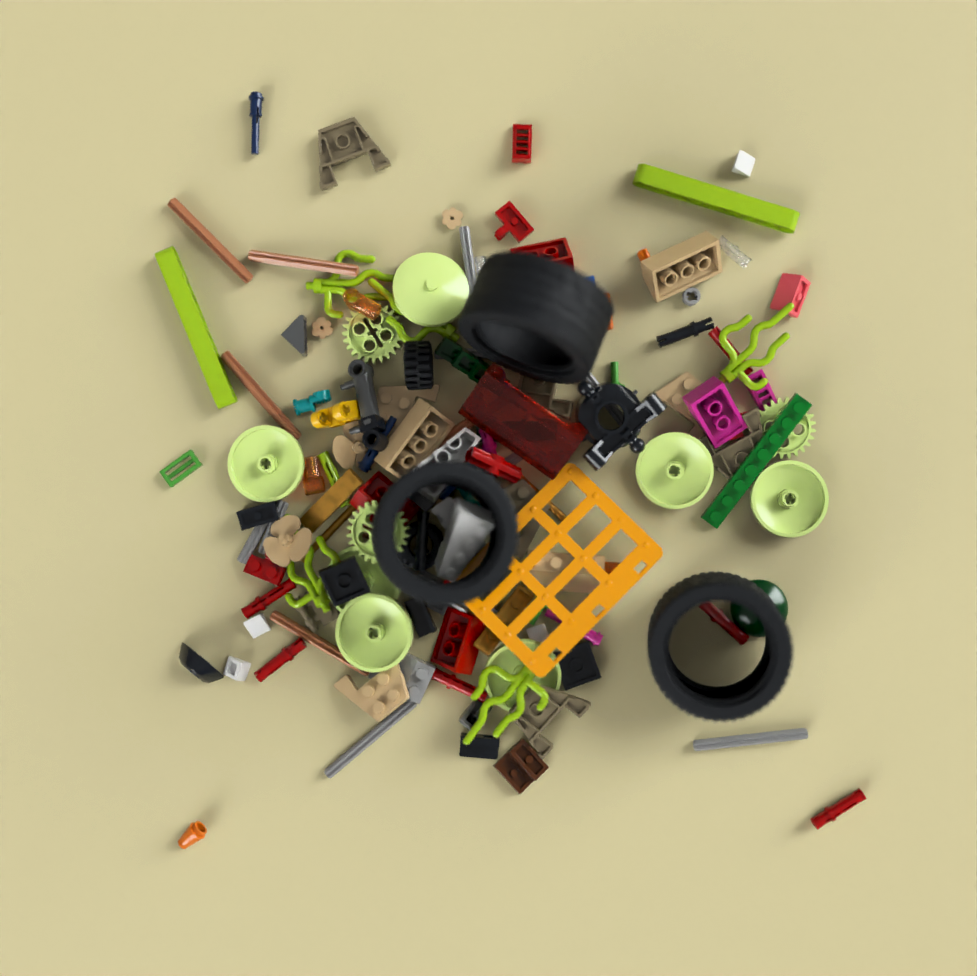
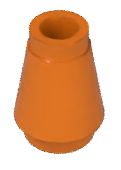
M200 821L191 823L178 840L179 846L182 849H186L203 839L207 833L205 825Z

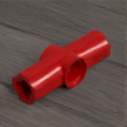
M471 446L465 454V462L483 469L488 475L500 477L511 483H517L521 478L522 468L505 461V458L500 455L487 453L474 446Z

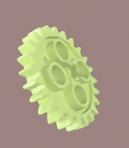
M371 302L370 307L363 303V309L356 306L357 313L350 311L353 317L345 318L349 324H343L347 331L342 332V335L348 337L343 342L346 344L350 343L346 349L348 351L353 349L351 353L353 357L358 354L357 359L362 360L364 357L367 364L372 359L375 365L377 359L381 363H383L384 357L390 360V353L397 355L394 349H401L398 342L403 341L399 338L397 331L386 322L387 316L393 317L395 315L394 310L388 312V305L383 309L381 302H379L377 307ZM375 316H380L381 322L379 324H373L372 318ZM400 316L393 317L397 321L400 320ZM364 319H367L373 330L377 331L376 335L383 344L382 348L379 347L374 337L370 335L371 332L366 326ZM358 326L365 327L363 334H356L355 331ZM390 332L391 338L387 341L382 340V334ZM368 342L375 343V348L371 351L365 349Z
M777 397V403L770 400V406L763 404L765 410H759L760 423L763 430L762 435L766 432V424L775 420L788 403L789 397H785L784 402H782L780 397ZM806 413L798 423L802 425L801 433L795 434L792 431L787 437V444L780 446L773 457L778 453L780 459L783 458L784 454L790 459L791 453L798 456L797 450L805 452L803 446H811L808 439H814V437L810 433L816 432L815 429L811 428V425L816 424V422L810 421L814 414Z
M372 500V506L369 502H365V508L358 506L359 513L352 512L355 519H349L352 526L346 527L351 530V533L347 534L346 537H352L348 544L355 545L352 551L359 550L358 557L365 555L364 561H369L371 558L373 564L377 560L373 551L372 530L364 528L363 524L372 528L369 518L371 514H375L378 502L376 500ZM404 512L398 513L395 524V543L399 552H404L401 545H408L404 538L410 537L409 534L405 533V530L410 529V527L404 526L408 519L401 518ZM364 532L369 534L368 542L362 539Z

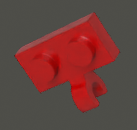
M508 201L495 212V216L503 224L502 227L495 231L494 236L498 241L502 240L510 232L520 243L534 232V228L511 201Z
M265 553V559L251 554L243 572L280 586L287 569L273 563Z

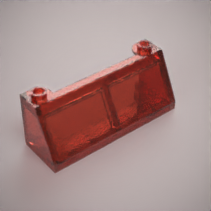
M492 363L458 413L547 477L554 480L580 445L588 430L579 423H570L568 426L505 381L506 374L503 368Z

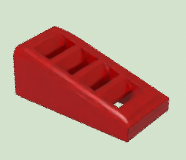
M513 124L512 163H531L532 125ZM517 130H528V133H517ZM517 137H526L528 140H517ZM516 144H528L527 147H516ZM516 151H527V154H516Z

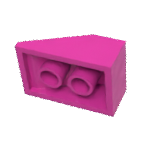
M715 376L682 397L688 410L715 449L748 428L724 383Z

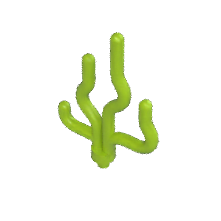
M342 250L335 256L334 262L341 263L344 258L348 257L356 262L374 263L376 258L372 255H359L352 250ZM368 269L360 273L355 279H338L340 274L333 273L329 278H314L313 282H306V289L313 290L316 294H324V310L326 314L332 318H342L344 316L342 311L332 309V294H340L347 302L354 305H361L371 300L387 301L380 293H366L360 297H353L342 287L358 286L368 277H375L384 282H393L394 275L383 274L375 269Z
M370 278L368 284L389 301L391 308L397 314L403 316L394 302L392 293L376 280ZM392 316L386 317V322L397 331L399 338L404 343L422 341L431 332H436L443 338L447 336L455 342L460 338L455 333L457 328L450 323L439 327H424L415 337H409L404 327Z
M788 303L770 320L755 325L751 330L749 346L738 356L734 348L727 341V335L744 328L752 320V316L747 314L739 322L727 325L722 329L719 335V342L729 354L730 361L719 372L720 377L718 379L720 381L730 384L738 377L751 390H760L767 385V378H762L757 383H754L743 371L748 367H762L769 364L773 360L776 350L790 338L789 333L785 332L776 339L768 348L764 358L745 359L755 351L759 332L776 325L794 309V304Z
M317 536L316 542L321 551L332 559L333 564L339 562L340 558L336 551L327 546L322 536ZM311 544L304 560L305 571L310 580L296 575L294 561L291 560L287 566V574L291 581L304 585L309 593L299 600H295L291 593H287L285 599L293 608H300L313 600L315 606L322 608L323 612L326 613L331 610L328 605L331 600L324 589L321 578L319 577L318 579L312 567L314 549Z
M490 665L482 670L478 686L471 694L473 701H476L483 693L487 677L491 673H495L502 679L512 683L504 694L491 697L482 703L479 718L463 739L465 745L471 743L484 725L489 707L505 703L515 691L517 708L500 721L493 731L495 738L502 734L510 722L518 719L523 714L525 709L524 692L528 687L541 697L536 706L537 710L542 711L546 707L549 696L544 688L533 681L536 675L526 665L517 674H509L497 665Z

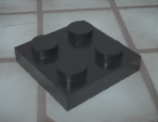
M355 555L318 571L334 607L370 592L368 583Z
M589 641L576 644L559 661L562 675L561 680L565 691L602 678ZM562 651L554 652L555 656L557 657Z

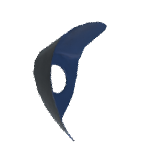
M182 642L179 659L187 670L202 682L211 683L224 678L209 662Z

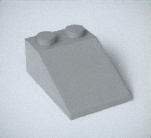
M407 653L399 663L401 673L404 675L410 696L408 700L420 704L436 669V665ZM370 672L368 678L372 679L379 672Z

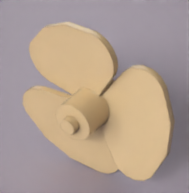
M358 421L349 422L343 426V434L345 436L338 435L333 439L332 452L335 460L343 468H351L356 458V468L364 472L358 468V462H361L368 448L363 445V433L353 435L349 433V429L359 425ZM374 461L371 468H373L377 464L376 461Z
M292 515L280 517V520L275 521L270 528L271 534L275 537L269 536L263 542L266 555L273 563L279 566L286 567L290 564L291 560L294 562L301 561L312 544L311 530L302 528L296 533L301 525L299 517Z

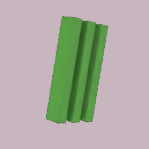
M190 449L162 469L160 474L170 487H174L203 466V464L195 456L193 450ZM191 456L192 459L167 476L166 473ZM192 463H196L194 466L189 468L187 471H185L183 474L178 476L173 481L170 480L174 476L179 474L181 471H183L185 468L190 466Z

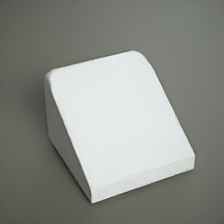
M739 150L731 172L750 177L755 158Z
M263 613L243 622L253 639L271 630Z
M544 623L526 629L529 639L540 643L549 636Z
M229 656L223 674L236 681H245L251 663Z

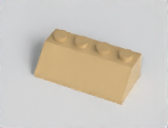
M708 231L702 232L640 261L643 279L656 303L722 272L719 240Z
M419 398L389 438L387 448L379 452L374 461L397 478H400L432 455L455 424L433 406Z
M527 550V556L532 552V550ZM548 552L529 572L546 588L575 558L570 553ZM595 555L592 559L604 570L605 556ZM583 567L560 591L591 593L600 583Z

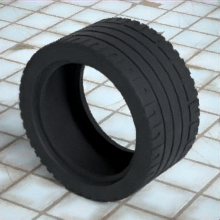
M502 251L494 253L484 260L459 318L458 328L464 340L473 349H476L484 357L489 358L492 362H496V364L508 370L510 369L515 373L540 381L573 384L584 381L590 376L610 325L614 309L607 293L597 283H594L591 278L580 273L577 269H573L571 266L564 265L562 262L555 261L552 258L536 255L535 253Z
M440 460L428 462L409 470L389 487L375 511L371 535L376 560L385 576L394 586L410 597L427 604L457 606L458 604H466L467 602L475 601L476 598L483 597L484 594H488L492 591L493 587L495 588L503 580L504 575L510 570L509 567L513 564V558L517 553L519 523H517V513L514 511L515 507L511 503L512 500L507 496V492L501 487V484L494 480V477L476 466H470L468 463ZM443 484L458 487L471 494L480 503L482 508L492 512L495 526L490 531L489 546L485 557L473 572L454 582L432 583L419 578L404 564L396 547L395 524L398 513L405 501L415 491L426 486Z
M711 571L692 575L690 578L687 577L683 581L676 583L674 587L672 586L668 589L669 591L665 592L663 598L655 606L648 627L649 665L654 680L659 685L661 692H664L665 697L670 699L672 704L677 705L680 710L686 711L687 714L718 722V720L728 722V720L744 719L748 715L752 716L755 712L763 710L764 706L767 707L770 701H773L776 695L781 692L782 686H785L786 678L789 677V670L792 667L791 660H793V645L789 628L782 614L767 593L744 577L741 578V576L736 574L733 575L732 573L719 571L717 573ZM728 601L739 604L753 612L763 624L765 648L762 658L756 668L739 682L718 687L697 683L686 677L677 668L670 656L668 647L674 626L687 611L702 603Z

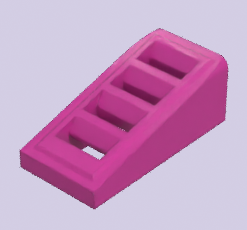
M760 369L748 377L752 381L756 378H759V380L766 378V375ZM769 382L758 391L747 387L759 410H765L761 402L767 398L777 403ZM766 391L767 395L759 398L758 395Z

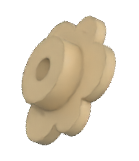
M454 207L450 208V210H444L442 212V223L447 225L448 229L453 230L456 226L462 224L463 213L456 211Z
M319 317L317 322L312 323V335L325 339L326 336H330L333 333L332 323L329 320L326 321L324 317Z

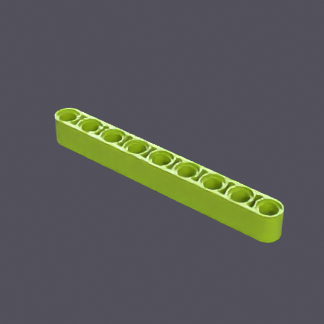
M638 164L632 182L636 187L784 233H794L800 215L798 211L647 164Z
M174 246L156 252V260L215 404L221 409L238 402Z

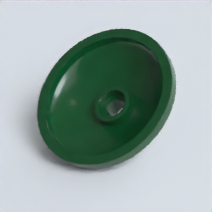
M751 580L757 587H760L767 593L786 620L788 603L782 590L770 581ZM731 602L730 613L733 622L750 636L765 637L761 620L749 609Z

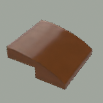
M524 739L515 744L493 765L518 794H521L549 768Z

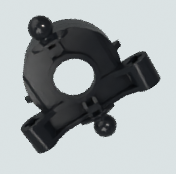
M587 380L580 382L578 392L582 396L578 400L575 410L576 424L583 435L581 440L583 442L588 440L594 444L582 457L597 471L621 447L623 448L630 444L632 452L641 453L645 448L644 441L637 438L641 428L651 419L660 415L667 406L655 392L650 393L639 402L636 397L638 393L636 389L632 392L622 385L611 382L599 383L594 386ZM606 404H617L624 413L622 424L613 430L604 429L598 421L599 411Z

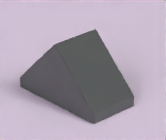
M299 315L281 335L303 356H307V318L304 315Z
M478 700L472 701L459 718V722L468 730L472 728L479 718L482 702ZM493 706L489 707L487 715L489 714Z

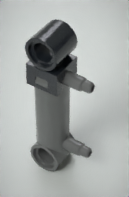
M356 359L348 367V373L353 377V380L340 385L341 390L355 387L361 417L358 420L359 425L349 429V433L351 435L363 433V445L374 451L382 452L388 446V438L385 434L381 433L386 431L384 418L379 413L372 379L374 370L371 365Z

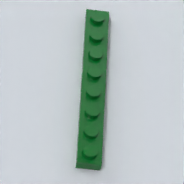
M797 393L792 396L701 515L702 519L716 529L721 525L810 409L811 403Z

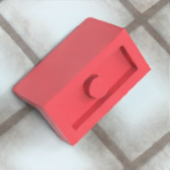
M783 273L770 308L780 311L788 303H793L794 309L788 315L798 318L811 282L802 275Z

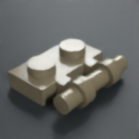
M313 600L300 608H296L297 612H300L303 616L304 624L310 628L312 633L319 629L315 623L316 621L320 620L323 626H325L340 615L331 601L328 603L331 610L326 613L323 612L322 608H317ZM311 605L317 615L312 617L306 607Z

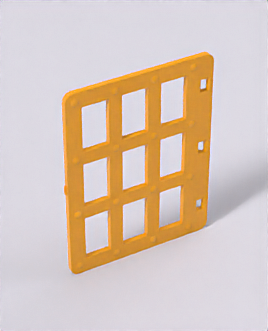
M573 463L566 464L517 513L518 532L534 518L549 535L521 563L513 558V564L509 567L512 572L483 602L476 598L475 601L465 604L538 677L546 676L663 555L662 548ZM571 480L587 497L557 525L542 509ZM596 505L612 522L583 550L567 533ZM621 529L638 546L608 575L592 558ZM489 542L468 562L456 581L466 577L479 566L485 557ZM559 543L575 559L545 588L529 571ZM642 561L646 566L638 574L634 568ZM584 567L600 584L570 613L554 596ZM521 580L537 598L507 627L491 610ZM600 604L604 609L595 617L592 611ZM546 605L562 623L532 652L516 635ZM557 647L562 652L552 661L548 655Z

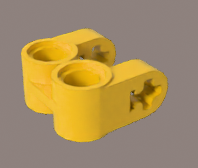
M357 400L337 403L332 407L313 412L310 417L315 428H335L361 419Z

